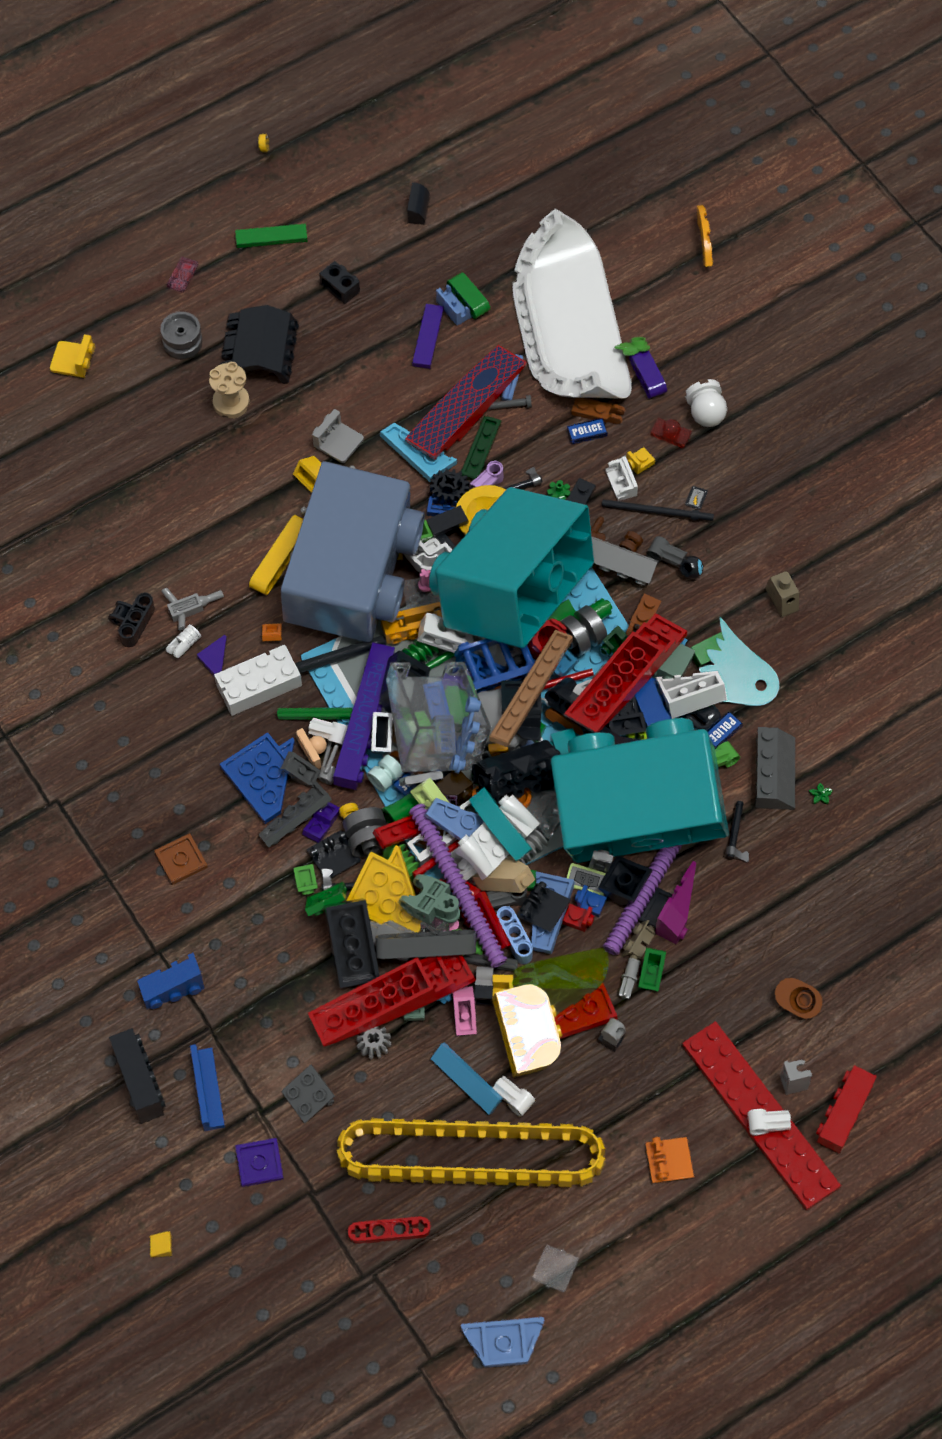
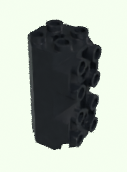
M543 740L477 761L476 764L472 765L473 784L477 783L479 787L476 789V792L478 793L485 787L498 803L505 795L510 797L513 794L517 799L521 798L524 795V789L527 788L533 793L548 790L554 787L551 759L553 756L560 755L561 753L559 750H555L548 740Z

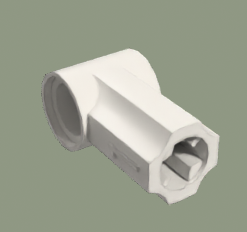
M313 718L309 724V734L322 736L328 739V741L343 745L348 726Z
M505 1076L501 1077L493 1087L503 1100L508 1103L509 1108L520 1117L535 1102L534 1097L528 1091L519 1089Z
M754 1109L748 1111L749 1129L752 1135H763L769 1131L791 1129L789 1110L766 1112L764 1109Z

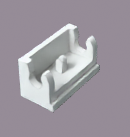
M626 456L610 461L608 463L609 467L606 468V474L617 501L637 496L638 485Z

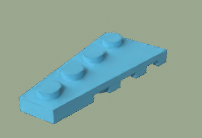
M396 423L391 424L380 432V437L429 482L430 479H433V474L438 475L439 470L445 472L446 468L450 469L457 464V459L444 455V451L434 460L408 444L405 438L410 432Z

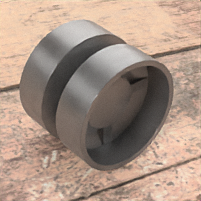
M588 605L574 612V617L569 615L560 621L566 627L567 634L573 636V641L568 649L578 657L591 650V645L596 647L601 644L608 635L601 618Z
M363 808L349 814L343 820V827L346 836L349 838L348 842L353 856L363 858L368 857L370 852L379 854L385 850V848H381L372 833L374 829L386 825L383 811L380 808Z

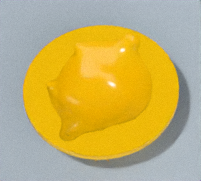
M483 485L467 491L460 498L457 506L461 505L469 523L459 527V529L466 535L475 514L481 509L488 510L506 489L494 485Z

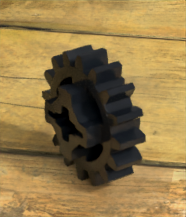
M446 468L445 472L439 470L438 475L433 474V479H430L429 492L432 493V498L437 497V502L442 500L444 505L447 502L454 505V501L458 502L469 491L470 482L467 481V476H462L461 471L455 473V469H453L452 472H449Z

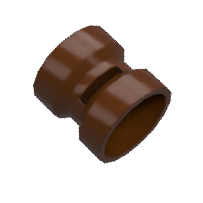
M628 531L624 536L625 540L621 541L618 546L637 552V548L642 545L643 539L639 534Z

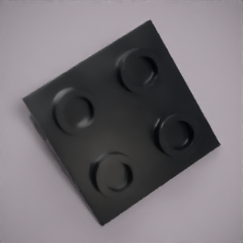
M341 830L307 849L320 871L323 868L333 870L330 878L361 862L359 857L353 856L349 842L346 839V833Z
M540 881V883L535 884L517 913V917L551 933L571 899L546 888L547 884Z

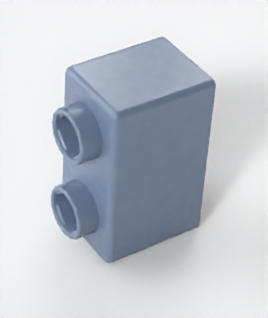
M323 461L321 463L281 586L284 622L359 641L370 642L374 637L378 620L395 621L400 609L405 581L404 578L393 576L399 553L410 556L415 555L420 543L425 519L424 512L410 509L409 482Z

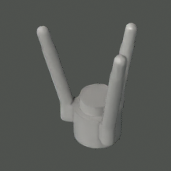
M331 741L328 742L318 776L320 781L328 785H332L334 781L333 776L336 768L331 765L338 749V745H335L329 758Z

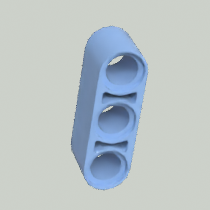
M503 906L497 911V917L511 944L509 948L514 958L518 960V963L528 964L533 957V946L514 910L509 906ZM503 916H508L511 919L504 921L501 918ZM518 933L520 936L514 938L510 934ZM527 950L528 953L523 955L520 954L519 951Z

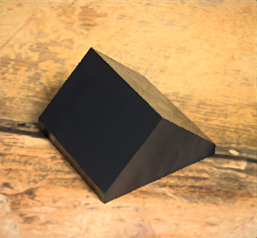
M617 855L598 889L619 906L633 904L651 875L652 869Z

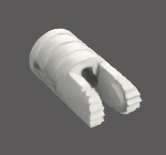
M189 624L166 647V651L169 654L173 653V656L179 658L201 637V634L194 626Z

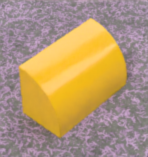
M315 456L301 459L293 472V475L311 493L321 462Z

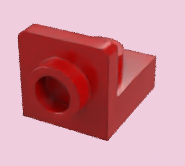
M570 904L562 924L585 932L587 926L591 927L595 915H592L593 908L588 907L586 910Z

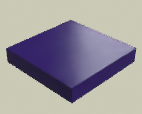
M277 1138L235 1145L242 1187L284 1180Z

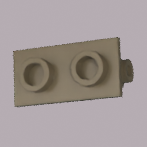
M649 920L636 924L632 931L634 933L632 938L628 939L623 946L624 952L621 955L622 957L629 955L630 958L641 959L646 950V947L641 942L649 945L655 935V927L647 926Z

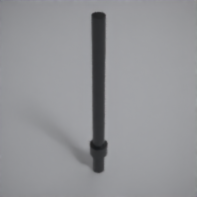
M602 500V507L691 518L693 521H698V519L713 521L714 514L699 512L700 510L695 509L689 511Z

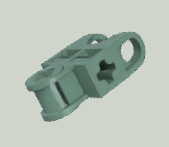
M416 875L413 883L421 890V893L416 896L402 895L398 901L403 910L429 925L435 917L446 923H454L460 918L459 901L455 896L451 895L450 885L431 876Z

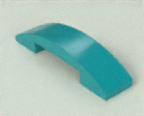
M485 787L469 799L488 828L516 861H519L532 850V847L513 826Z

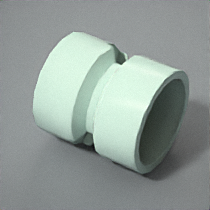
M390 755L383 757L378 762L379 766H374L367 773L369 781L382 792H385L392 785V780L396 781L404 773L402 766Z

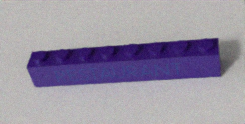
M372 642L334 772V785L357 790L358 784L363 782L364 772L362 770L363 766L367 767L369 761L367 752L368 749L371 750L373 712H383L380 693L388 658L395 654V647Z

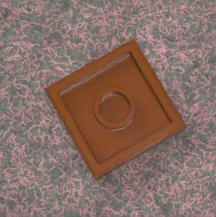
M190 833L154 850L172 885L208 868Z

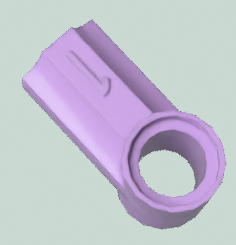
M498 461L488 463L486 470L470 483V488L501 483L504 478L503 465Z

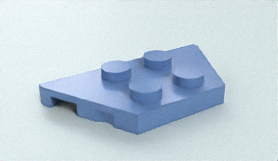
M544 1317L461 1324V1330L485 1368L528 1364L544 1324Z

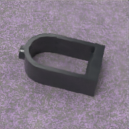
M400 650L388 658L380 693L383 708L387 713H393V718L396 720L405 719V716L415 713L422 707L425 696L422 685L427 684L431 667ZM398 670L415 679L409 708L400 704L395 696L394 688Z

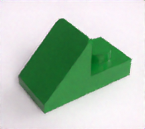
M646 947L638 987L659 991L667 951Z

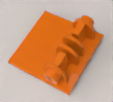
M660 1137L652 1138V1142L645 1143L652 1183L694 1178L687 1137L661 1140Z

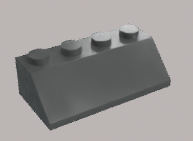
M758 727L756 735L755 808L795 810V737L779 728Z

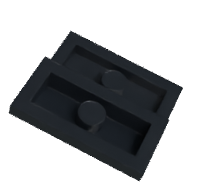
M635 696L606 725L607 728L619 736L646 732L647 727L643 712L638 710Z

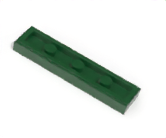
M484 415L461 471L462 476H467V480L473 481L482 473L502 420Z

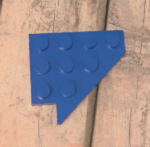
M268 732L220 763V768L264 824L282 812L289 774L281 770L288 751L293 752L295 744L292 737L278 746Z

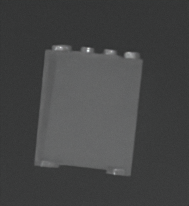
M410 662L391 663L386 681L402 772L453 771L450 769L453 755H457V740L460 735L462 736V721L464 716H469V712H465L467 698L471 696L480 701L465 662H446L441 677H407L411 666ZM398 668H403V672L399 673ZM452 668H458L457 672L448 673ZM482 703L479 712H474L472 721L480 723L478 733H472L469 741L475 742L472 754L467 753L465 756V768L461 771L472 770V765L480 761L491 731V725Z

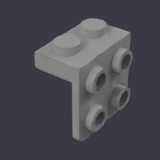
M335 409L325 416L323 423L316 427L312 433L314 447L340 463H345L364 441L362 434L341 423L340 412Z

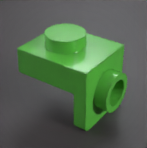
M313 864L294 867L298 892L302 891L303 895L314 893V889L318 888Z

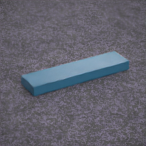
M445 1042L438 1047L431 1057V1060L488 1114L494 1112L503 1098Z

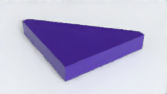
M223 635L197 654V658L213 676L221 672L223 668L227 641L226 635Z

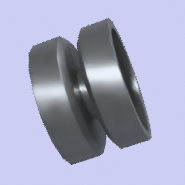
M175 312L163 320L160 330L165 351L170 356L177 359H186L199 352L203 339L200 323L193 314Z

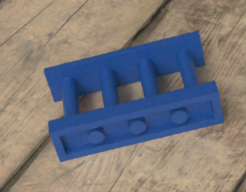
M483 639L471 644L469 642L460 644L454 655L455 657L462 655L465 657L473 677V683L468 689L470 695L473 696L482 691L495 689V687L501 685V681L525 679L536 661L533 660L528 645L520 648L526 664L524 667L519 668L516 666L507 644L489 639ZM499 644L509 668L508 672L501 674L498 671L489 649L490 646ZM482 650L491 672L489 678L484 679L480 676L471 652Z

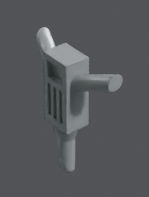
M164 588L161 591L170 602V604H167L168 611L173 622L178 621L179 631L185 629L186 617L204 611L203 607L209 602L224 597L220 590L207 596H198L196 593L177 600L168 588Z

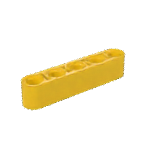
M297 515L292 516L249 582L250 588L264 595L270 593L290 562V553L294 549L303 518Z

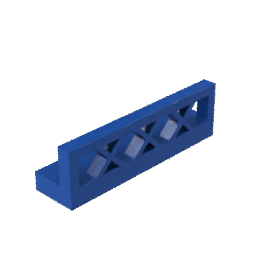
M196 1044L190 1045L204 1131L225 1128L213 1049L211 1047L198 1050Z

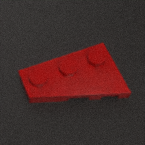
M486 892L478 893L474 896V901H477V907L481 908L480 912H483V918L487 919L486 923H489V929H492V934L496 936L494 939L498 940V945L502 947L500 950L503 951L511 946ZM458 907L460 916L465 921L464 924L470 928L471 924L467 923L468 918L464 917L465 913L461 911L462 907Z
M604 983L597 986L598 989L592 993H587L583 996L581 1001L575 1005H570L554 1017L555 1024L559 1025L562 1037L560 1039L607 1024L611 1018L618 1020L617 1013Z

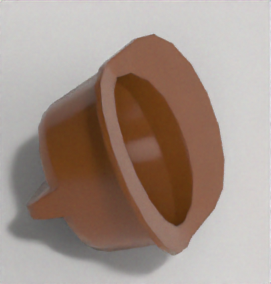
M786 978L776 986L775 998L778 1004L789 1012L806 1019L816 1016L821 1011L823 1005L822 997L814 987L795 978Z

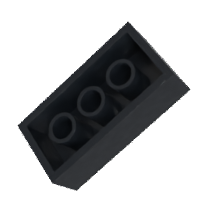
M360 898L324 905L338 986L344 988L364 984L379 977L366 900Z
M133 1028L110 1036L109 1039L140 1123L142 1124L163 1116L162 1108L166 1107L139 1033L135 1035Z

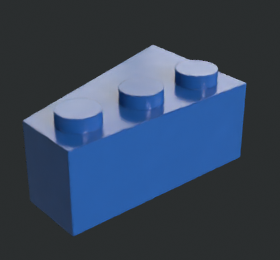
M194 953L189 954V959L179 964L178 961L171 963L172 967L163 972L159 969L137 980L147 1009L159 1008L163 1003L169 1001L176 1002L183 996L195 995L205 989Z

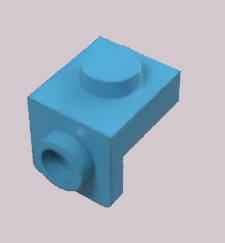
M567 649L553 675L555 677L557 675L561 677L566 676L579 660Z

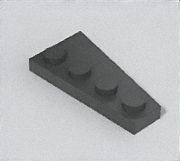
M316 781L310 784L312 788L307 793L303 791L298 796L299 801L295 805H289L284 809L283 816L281 818L276 817L259 834L262 841L268 847L277 844L283 836L294 831L296 826L310 819L312 814L324 808L332 800L329 794Z

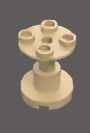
M235 362L224 363L212 369L209 382L215 391L213 395L215 411L220 416L224 415L228 416V418L242 416L247 411L250 403L248 392L243 388L246 383L244 370Z

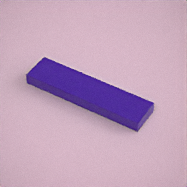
M426 304L412 362L414 367L431 369L444 306Z

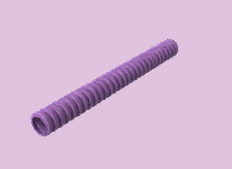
M418 804L410 809L409 814L413 815L412 819L415 820V825L419 826L418 831H421V836H424L423 840L427 842L426 846L430 847L429 851L433 853L432 857L436 858L435 863L439 864L438 868L441 869V874H444V879L450 885L453 896H456L458 899L459 907H462L461 911L465 913L464 917L468 918L467 923H470V928L476 931V939L479 940V945L483 946L482 951H485V956H488L487 960L491 962L490 966L496 968L504 964L507 957L504 956V951L500 950L502 947L498 945V940L494 939L496 936L492 934V929H489L490 925L486 923L487 919L483 918L484 914L480 912L481 908L477 907L478 903L474 901L475 897L471 896L472 891L468 890L469 886L465 884L466 880L462 879L463 875L460 874V869L456 868L458 865L454 863V858H451L452 854L448 852L449 848L445 847L446 843L442 841L443 837L439 836L440 832L436 830L437 826L433 825L434 822L424 816L428 810L425 809L426 805Z
M682 845L659 849L660 852L656 854L657 857L653 859L654 862L649 867L652 869V873L633 904H628L624 908V912H622L621 917H619L618 922L603 944L604 949L612 955L620 953L632 932L631 929H634V924H637V919H640V914L644 912L643 909L647 907L646 904L650 902L649 899L653 897L652 894L655 893V889L658 888V884L661 883V879L664 878V874L667 873V869L670 868V864H672Z

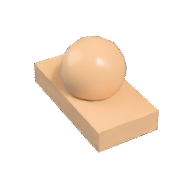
M303 728L297 730V741L309 762L316 768H321L319 754L326 750V740L318 735L309 739Z

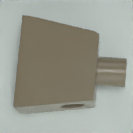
M785 571L771 577L765 589L781 618L799 611V591L789 573Z

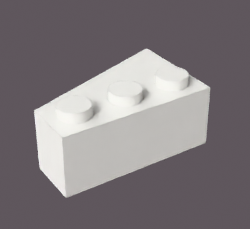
M718 671L693 673V676L681 677V675H674V678L669 679L656 677L659 693L663 695L665 706L669 710L672 719L727 700L725 686Z

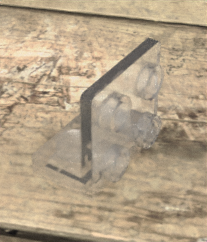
M531 791V803L526 809L540 823L536 830L547 841H550L560 826L556 795L545 792L533 793Z

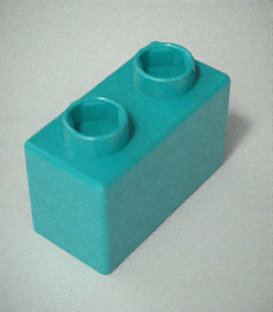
M509 487L488 510L481 509L473 517L469 531L451 552L441 553L431 568L429 587L431 593L439 597L444 627L524 648L594 563L589 507L585 504Z
M674 718L649 725L646 729L647 739L615 745L614 736L604 732L584 734L569 740L567 743L569 753L553 756L551 767L563 847L575 863L590 861L593 851L598 850L608 851L609 855L615 857L617 855L621 856L729 836L716 752L708 732L704 729L694 730L693 721L690 719Z

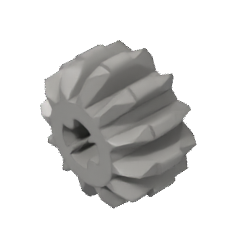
M379 1026L360 1033L361 1036H357L356 1040L359 1042L357 1049L362 1050L361 1054L363 1056L369 1053V1059H373L374 1055H377V1058L380 1059L381 1053L387 1054V1048L391 1047V1042L389 1041L391 1036L389 1033H386L385 1027L379 1029Z

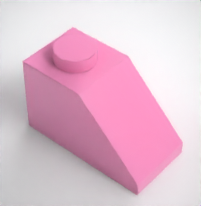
M473 986L463 987L453 992L456 1036L477 1034Z

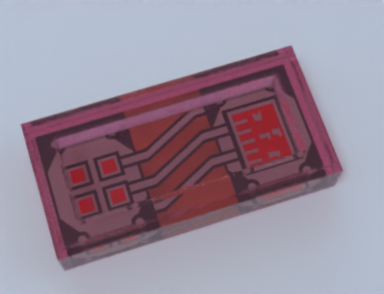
M181 257L167 283V287L184 293L199 266L198 262Z

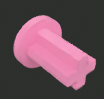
M422 569L421 574H419L418 588L423 592H430V570L425 571V569Z

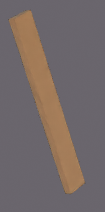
M558 630L553 632L490 734L489 741L508 748L573 641V636Z

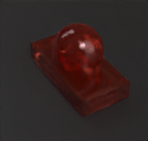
M658 418L651 430V436L685 448L692 435L691 430L681 427L679 422L673 419L665 421Z

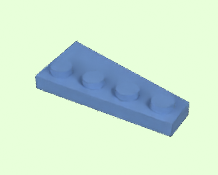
M438 798L433 800L424 814L425 817L459 841L466 834L470 836L484 822L476 813L465 811L456 805Z
M536 872V883L543 881L547 884L546 888L570 899L575 885L573 879ZM566 909L551 933L533 925L531 942L533 950L552 954Z

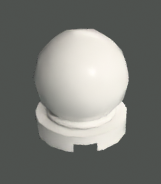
M708 379L709 383L700 384V382H696L686 390L687 395L685 398L691 406L692 417L703 427H713L720 424L727 414V404L721 395L720 384L712 379Z

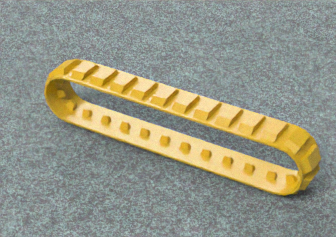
M371 1118V1121L360 1119L350 1123L347 1130H342L337 1140L339 1147L337 1156L341 1167L348 1169V1175L359 1180L361 1178H369V1181L390 1179V1182H403V1179L411 1180V1182L424 1183V1180H432V1183L453 1181V1184H466V1181H471L474 1184L486 1185L487 1182H495V1185L517 1183L519 1186H529V1183H537L538 1186L559 1184V1187H571L572 1185L579 1184L583 1186L591 1183L595 1175H600L605 1165V1158L603 1157L605 1155V1147L601 1137L597 1138L593 1134L594 1130L584 1126L573 1127V1124L552 1126V1124L539 1123V1126L531 1125V1123L510 1125V1122L489 1124V1122L476 1121V1124H468V1121L447 1123L445 1120H434V1122L413 1120V1122H405V1119L384 1121V1119ZM364 1134L553 1139L563 1141L578 1140L584 1144L587 1143L591 1146L589 1147L591 1153L597 1154V1160L591 1159L589 1163L590 1168H584L577 1172L569 1170H506L503 1168H442L437 1166L407 1167L400 1165H362V1163L357 1161L354 1163L350 1160L353 1158L351 1152L345 1151L347 1146L352 1145V1139Z

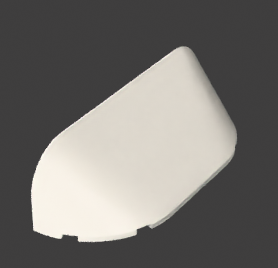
M554 209L540 221L541 227L537 232L529 235L515 267V272L518 275L517 282L513 283V297L529 368L534 378L539 380L543 388L559 396L627 398L632 389L631 378L623 350L614 348V346L621 344L622 341L601 256L586 230L572 218Z

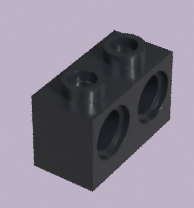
M336 261L319 273L320 284L343 304H346L360 293L359 279L355 275H351L343 265H339Z

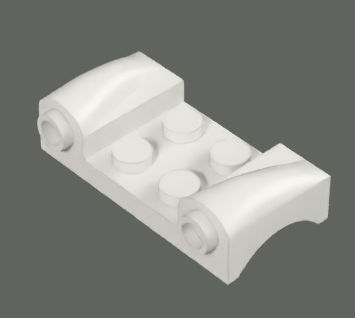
M513 794L510 797L505 795L498 802L499 808L524 838L540 824ZM485 822L470 836L466 834L458 842L460 846L454 851L475 868L482 880L510 854Z

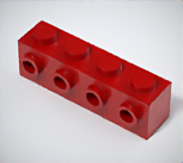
M855 1065L851 1071H846L842 1080L845 1082L843 1089L838 1088L833 1098L837 1101L834 1107L829 1106L825 1117L828 1119L825 1124L821 1123L816 1134L819 1135L817 1143L839 1154L841 1153L875 1083L876 1075Z

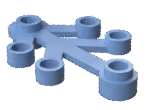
M471 696L467 698L465 712H469V716H464L462 721V736L460 735L457 740V755L454 754L451 759L450 769L454 770L455 773L464 770L466 759L464 758L467 753H473L475 742L469 741L472 733H478L480 723L472 721L474 712H479L481 701Z

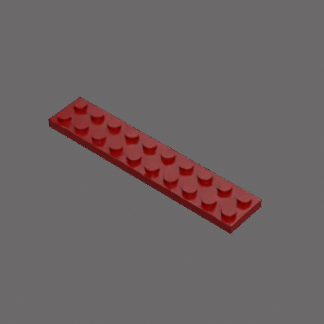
M716 1021L682 1043L683 1048L806 1211L840 1189L841 1184L792 1120L790 1130L769 1131L763 1135L750 1134L748 1111L754 1109H764L766 1112L784 1110Z

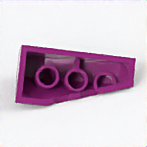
M694 861L682 877L680 882L682 886H676L672 898L669 897L657 918L655 934L676 945L680 939L683 940L688 932L686 924L696 869V862Z

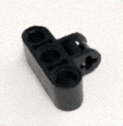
M149 593L139 594L132 605L123 601H116L113 613L108 616L110 622L120 626L118 630L122 645L125 647L136 645L155 611L153 597Z

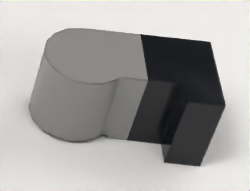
M477 966L474 991L475 1005L493 1006V968Z
M611 1018L602 1030L597 1042L616 1052L625 1038V1026L618 1020Z

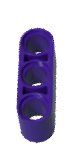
M649 350L645 352L640 351L635 355L629 356L632 368L648 398L667 393L666 383Z

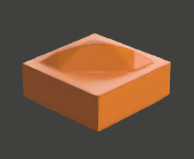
M263 624L262 640H282V624Z

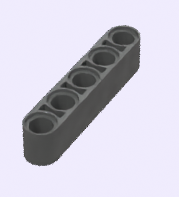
M476 931L395 933L376 936V957L380 959L476 953Z

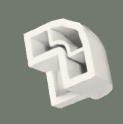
M433 537L424 544L420 540L415 555H404L418 572L421 573L422 569H425V571L430 570L431 572L436 558L443 552H451L452 549L446 542L441 544Z

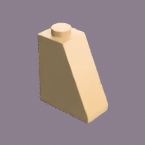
M509 855L484 880L479 877L478 873L471 877L476 887L480 890L522 893L535 881L529 866L516 861Z

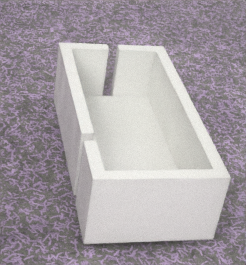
M285 645L270 650V655L263 653L214 674L216 686L231 716L302 686L301 674Z

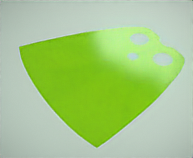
M604 947L520 966L515 969L514 974L517 977L513 979L512 985H535L539 988L548 989L599 988L608 972L609 958L607 951ZM525 968H534L532 972H522ZM523 978L532 979V981L528 983L519 982Z

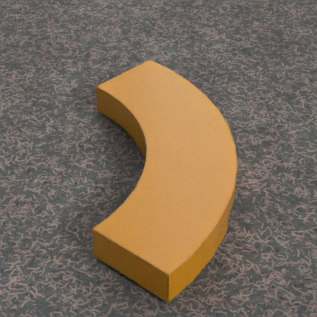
M697 205V224L701 234L703 264L706 267L712 266V246L709 238L710 228L709 222L705 218L707 212L703 205Z

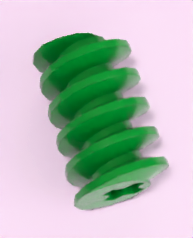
M417 640L413 644H409L407 649H402L403 653L418 661L422 660L424 663L427 662L426 655L429 658H433L432 651L436 654L439 653L437 647Z

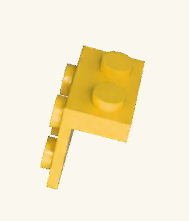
M84 334L81 344L59 341L50 365V371L85 378L87 369L90 367L91 356L95 351V343L92 342L91 335Z

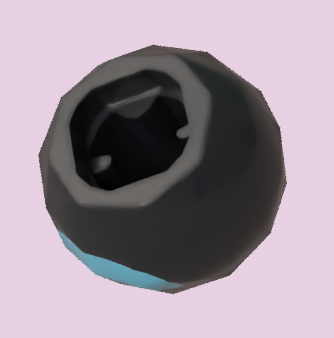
M687 556L680 563L681 574L687 579H697L703 573L704 566L698 557Z

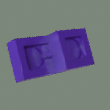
M328 802L324 808L317 810L313 818L303 829L302 835L317 843L322 841L336 820L340 807Z

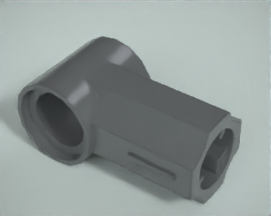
M660 536L654 538L646 553L649 558L655 559L658 562L663 560L679 568L680 563L687 556V552L670 545L665 538Z
M527 888L522 892L521 896L513 895L514 892H487L493 909L510 905L521 906L527 899Z

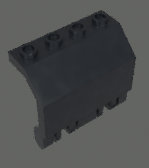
M269 305L241 309L240 312L230 313L226 328L231 331L225 333L221 356L223 360L227 361L221 362L220 365L235 362L244 372L262 369L274 373L282 384L289 383L290 375L292 374L291 367L292 360L294 359V347L297 343L296 334L299 329L297 319L290 312Z

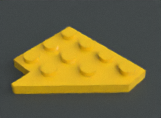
M395 845L389 859L370 852L346 901L364 898L367 903L369 919L379 924L392 920L414 932H421L425 924L403 910L398 902L402 895L416 896L400 846Z

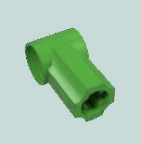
M729 741L720 744L715 749L718 767L723 765L731 767L740 759V755Z

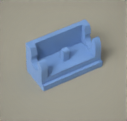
M446 285L447 289L445 292L441 288L436 290V302L440 306H444L446 314L458 326L470 319L472 315L470 314V309L467 306L464 307L452 293L451 287Z

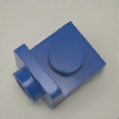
M584 885L582 891L578 890L575 901L577 906L587 910L588 907H592V915L600 917L607 897L588 891V886Z

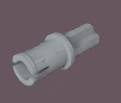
M628 959L625 973L621 976L623 980L618 995L623 999L630 998L634 983L637 982L636 976L641 964L637 959Z

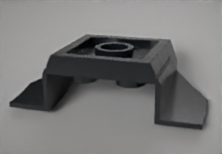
M523 680L501 681V715L505 712ZM541 693L516 733L521 739L541 741Z

